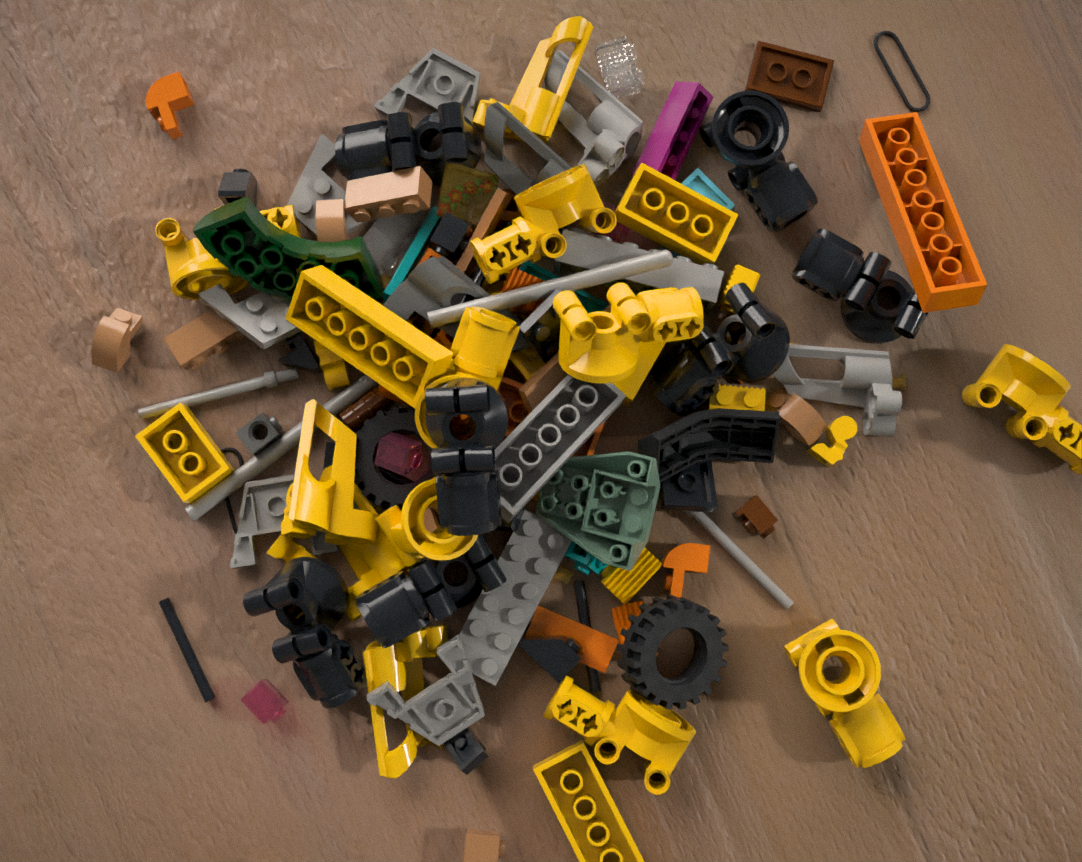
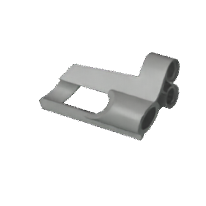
M561 50L554 53L544 79L546 90L555 94L570 60V57ZM578 66L574 77L597 97L600 104L594 109L587 120L565 101L558 121L585 148L583 151L585 154L577 166L586 164L595 187H597L619 168L623 160L629 159L633 155L641 139L643 121Z
M789 345L788 354L783 364L774 373V376L780 383H783L790 395L795 393L805 399L864 407L863 434L893 437L896 428V415H899L901 411L902 394L901 391H892V372L888 351ZM789 356L839 360L845 366L844 378L839 381L800 378L795 372Z

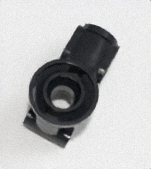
M751 90L732 94L718 106L713 119L699 127L700 135L705 144L710 148L715 146L723 158L737 165L728 171V177L737 191L740 192L744 189L749 204L768 231L773 232L775 230L779 232L808 214L818 203L816 194L796 164L792 161L788 163L785 161L782 150L789 136V121L783 107L773 97ZM739 131H748L754 136L756 140L755 145L746 146L735 139L734 135Z
M459 102L440 104L438 111L422 119L415 129L412 127L410 113L396 112L387 115V120L346 126L342 128V134H339L335 141L336 161L340 172L347 181L421 166L432 180V184L436 186H452L467 179L477 167L482 149L479 132L475 125L464 116L463 105ZM438 133H441V147L435 152H429L432 139Z
M818 229L812 235L792 270V278L800 285L828 300L836 302L841 298V314L845 325L856 337L863 341L884 344L892 342L901 336L915 339L929 312L923 313L914 288L912 289L902 276L889 270L892 262L884 255L876 252H869L864 261V252L859 247L826 229ZM879 290L887 291L892 295L896 302L895 309L886 310L878 304L877 294Z
M738 283L727 291L726 299L736 314L726 318L721 323L717 333L711 331L703 320L704 327L699 335L687 339L689 342L676 346L652 368V377L648 380L652 391L670 411L678 416L690 414L713 395L719 387L717 381L724 374H728L742 382H758L770 377L783 364L790 345L787 325L778 314L759 302L746 283ZM746 332L744 339L738 344L741 336Z
M458 378L447 382L440 388H426V426L430 438L438 447L432 448L431 463L433 474L437 475L436 491L441 529H447V533L457 536H472L491 532L497 526L502 525L498 471L495 470V449L502 442L508 427V410L505 401L493 386L475 378ZM460 414L471 417L475 422V433L467 437L460 436L452 429L451 419Z
M480 534L473 546L463 555L451 560H432L424 557L407 570L409 575H405L403 571L398 572L362 592L355 600L376 641L383 648H387L429 624L431 621L429 614H431L434 621H439L455 612L457 608L464 607L475 601L480 596L482 590L489 592L507 581V578L483 535ZM454 561L463 563L466 566L464 580L456 585L447 584L443 577L445 567Z
M297 557L288 561L264 587L249 591L244 595L243 605L245 611L250 616L256 617L275 610L280 623L290 630L287 636L274 640L272 652L274 658L281 664L293 661V669L312 700L320 701L321 705L326 709L334 708L349 701L365 687L367 683L366 673L353 649L347 641H340L336 634L331 633L349 606V592L346 583L333 567L316 558Z

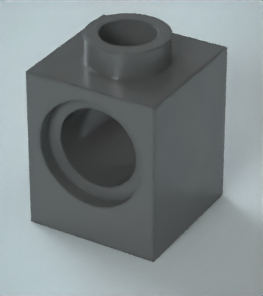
M261 413L238 430L236 434L250 453L256 456L282 436L279 432L282 426L273 415L269 418L264 413ZM261 427H267V437L263 440H258L256 437L257 430Z

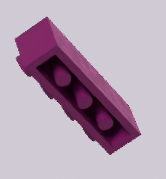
M675 82L632 172V176L639 165L644 163L675 180L713 100V96L699 82Z

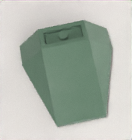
M633 452L571 457L540 489L535 514L601 562L630 571L649 540L660 490L656 458Z

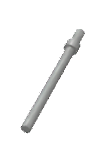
M297 367L277 373L273 370L264 373V376L140 408L138 409L140 419H145L167 413L179 403L190 407L266 386L268 389L277 387L281 382L299 378V372Z
M683 511L689 518L693 517L786 610L794 603L704 512Z

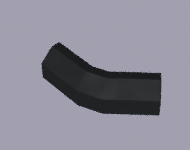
M723 408L694 412L638 440L637 454L656 458L660 482L697 462L708 460L773 463L780 421L779 412Z

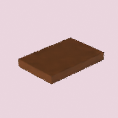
M758 40L744 91H759L773 97L778 102L821 112L834 60Z

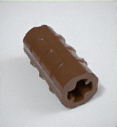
M380 384L339 414L354 433L365 425L364 422L367 419L371 420L377 415L376 412L387 410L388 407L396 402L379 395Z

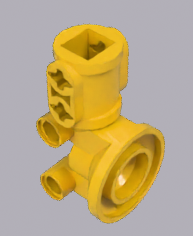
M582 164L554 175L516 195L514 199L523 218L519 216L512 220L511 226L482 240L477 237L469 243L480 270L487 281L492 284L499 280V275L529 260L534 263L540 260L541 256L550 258L562 256L566 251L567 243L566 239L559 233V228L579 219L580 226L587 232L608 233L616 226L617 219L612 210L604 207L586 164ZM597 215L599 216V223H598V225H596V217H597ZM548 239H550L551 241V247L549 248V250L546 249V242Z
M293 204L284 206V208L277 207L259 211L278 228L302 238ZM165 218L157 223L155 233L164 246L171 290L174 295L183 299L199 300V293L218 284L224 287L228 295L237 293L247 286L249 282L238 275L234 276L229 273V269L217 258L214 259L198 238L188 240L175 219Z
M617 283L610 287L606 295L611 305V313L603 311L587 313L578 297L570 290L558 293L553 299V308L561 319L559 364L570 376L590 383H613L632 375L638 364L640 340L642 342L656 340L659 343L691 339L699 335L704 327L702 302L698 292L693 287L681 288L680 290L675 287L640 292L635 296L627 284Z
M475 306L471 308L466 307L450 349L453 352V356L443 377L430 383L426 388H440L447 382L458 378H475L490 384L498 390L520 327L512 319L497 312ZM425 388L416 404L415 423L424 442L431 448H438L430 438L426 426ZM454 417L451 419L452 429L460 436L467 437L475 433L476 426L471 417L463 420Z
M1004 344L977 382L969 384L963 389V402L969 407L992 408L1000 400L1004 401L1018 410V413L1009 418L1006 423L1007 433L1011 437L1031 440L1038 448L1046 447L1066 461L1071 471L1077 475L1082 474V425L1068 416L1069 411L1059 405L1070 390V383L1059 372L1034 355L1018 347ZM981 391H982V394H983L982 400H981V398H980V392H981Z
M436 477L416 486L407 496L402 511L395 505L376 518V521L406 567L417 563L424 557L432 560H451L466 553L478 537V535H451L447 533V529H441L440 523L433 532H428L425 528L424 513L428 507L435 509L439 515Z
M829 619L783 646L792 664L796 668L799 667L801 685L824 717L833 713V719L829 721L830 727L856 769L859 767L867 768L881 763L902 748V742L906 738L886 702L876 693L881 679V665L875 649L865 638L851 631L840 630L833 619ZM830 656L837 657L843 666L841 676L833 681H827L822 673V665Z
M566 675L546 707L543 717L549 721L553 718L583 736L585 738L584 742L590 746L595 743V756L603 764L616 762L619 759L621 750L626 745L633 752L647 759L644 765L646 789L655 795L665 793L670 786L671 773L696 734L694 727L675 711L665 709L659 704L657 706L631 689L626 691L619 705L615 708L614 703L609 700L606 702L601 701L573 684L574 679ZM571 699V702H569L565 706H562L564 703H566V701ZM609 742L613 746H605L603 743ZM653 773H661V775L655 776Z

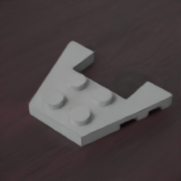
M433 48L409 71L410 73L399 83H396L390 89L391 91L374 105L375 109L389 115L401 112L409 96L437 111L440 104L459 102L463 105L464 116L472 122L481 74Z
M324 134L319 137L287 204H293L297 219L316 237V201L344 199L345 204L346 192L323 172L336 159L335 144ZM346 211L347 234L356 230V227L366 223H357Z
M221 284L199 293V300L205 306L209 305L216 311L218 316L224 320H229L237 326V330L263 349L302 331L285 319L291 303L286 301L285 297L273 293L268 295L260 292L234 304Z
M295 474L245 482L239 514V526L234 541V553L230 562L231 569L258 565L254 536L281 532L280 525L284 520L283 510L287 507L286 495L289 486L294 483ZM316 530V536L311 537L313 555L338 552L339 547L324 541L325 532Z
M456 635L437 648L438 656L451 671L449 674L408 701L403 700L389 681L368 693L367 701L373 706H380L394 719L399 718L409 724L410 729L438 746L484 717L485 711L459 635Z

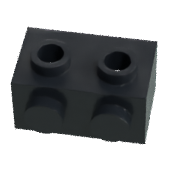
M446 212L430 241L435 252L453 262L452 264L457 265L473 235V231L469 223Z

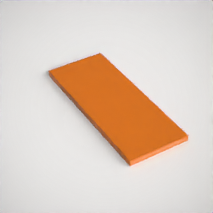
M539 605L526 633V636L565 635L568 639L570 637L574 638L583 647L581 651L585 654L579 662L603 673H606L619 639Z

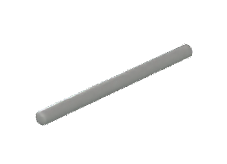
M663 250L430 311L427 314L431 329L461 321L466 307L471 308L475 306L497 312L547 299L556 289L561 292L565 290L573 292L668 267L673 263V256L669 250Z
M365 374L324 404L323 407L336 417L348 408L349 405H352L360 397H363L371 389L379 385V383ZM303 421L185 508L188 515L196 521L242 487L245 482L250 481L300 443ZM316 425L314 427V432L320 429Z

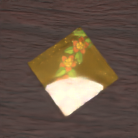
M446 163L436 216L444 217L445 213L448 212L477 227L497 190L499 177L460 164Z

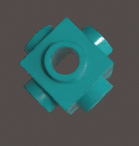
M573 541L565 553V556L575 563L573 568L586 575L591 571L600 576L602 570L608 565L598 560Z

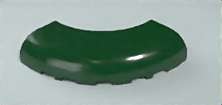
M248 196L213 210L204 216L193 229L194 234L203 247L214 259L217 258L229 269V273L234 276H240L249 282L251 287L268 295L273 293L285 297L286 301L291 302L301 271L323 265L374 300L382 298L384 295L380 273L362 236L340 242H318L294 236L268 221L253 205Z

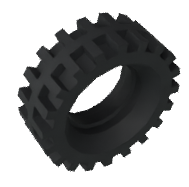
M394 406L388 411H378L375 417L364 422L365 425L360 432H356L354 482L366 498L386 510L397 505L402 511L403 504L409 493L422 482L437 476L432 471V448L421 438L415 423V408L408 406V408ZM401 434L412 435L421 440L427 448L429 457L427 469L422 477L411 484L405 485L394 484L385 479L379 470L377 461L379 450L384 442L395 435Z
M667 595L666 600L657 596L652 598V606L643 603L639 606L641 613L638 616L631 614L628 617L632 624L628 630L622 628L620 635L624 636L625 640L624 644H617L616 651L623 654V659L617 660V665L625 671L621 677L631 685L630 689L657 706L659 704L665 709L672 710L673 705L679 709H686V701L694 705L700 703L699 695L701 693L708 696L712 693L709 686L713 680L718 683L720 682L722 677L717 675L720 667L726 668L727 661L722 659V652L729 651L728 645L723 643L721 638L727 634L725 629L717 626L721 622L719 618L710 614V610L683 597L678 598L673 595ZM679 628L687 629L694 639L693 658L689 666L680 675L673 678H664L657 670V650L662 640L671 631Z

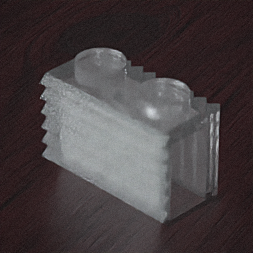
M626 36L601 44L598 43L595 48V57L606 89L618 100L641 93L645 78L642 69L636 68L634 62L637 59L634 44H629Z

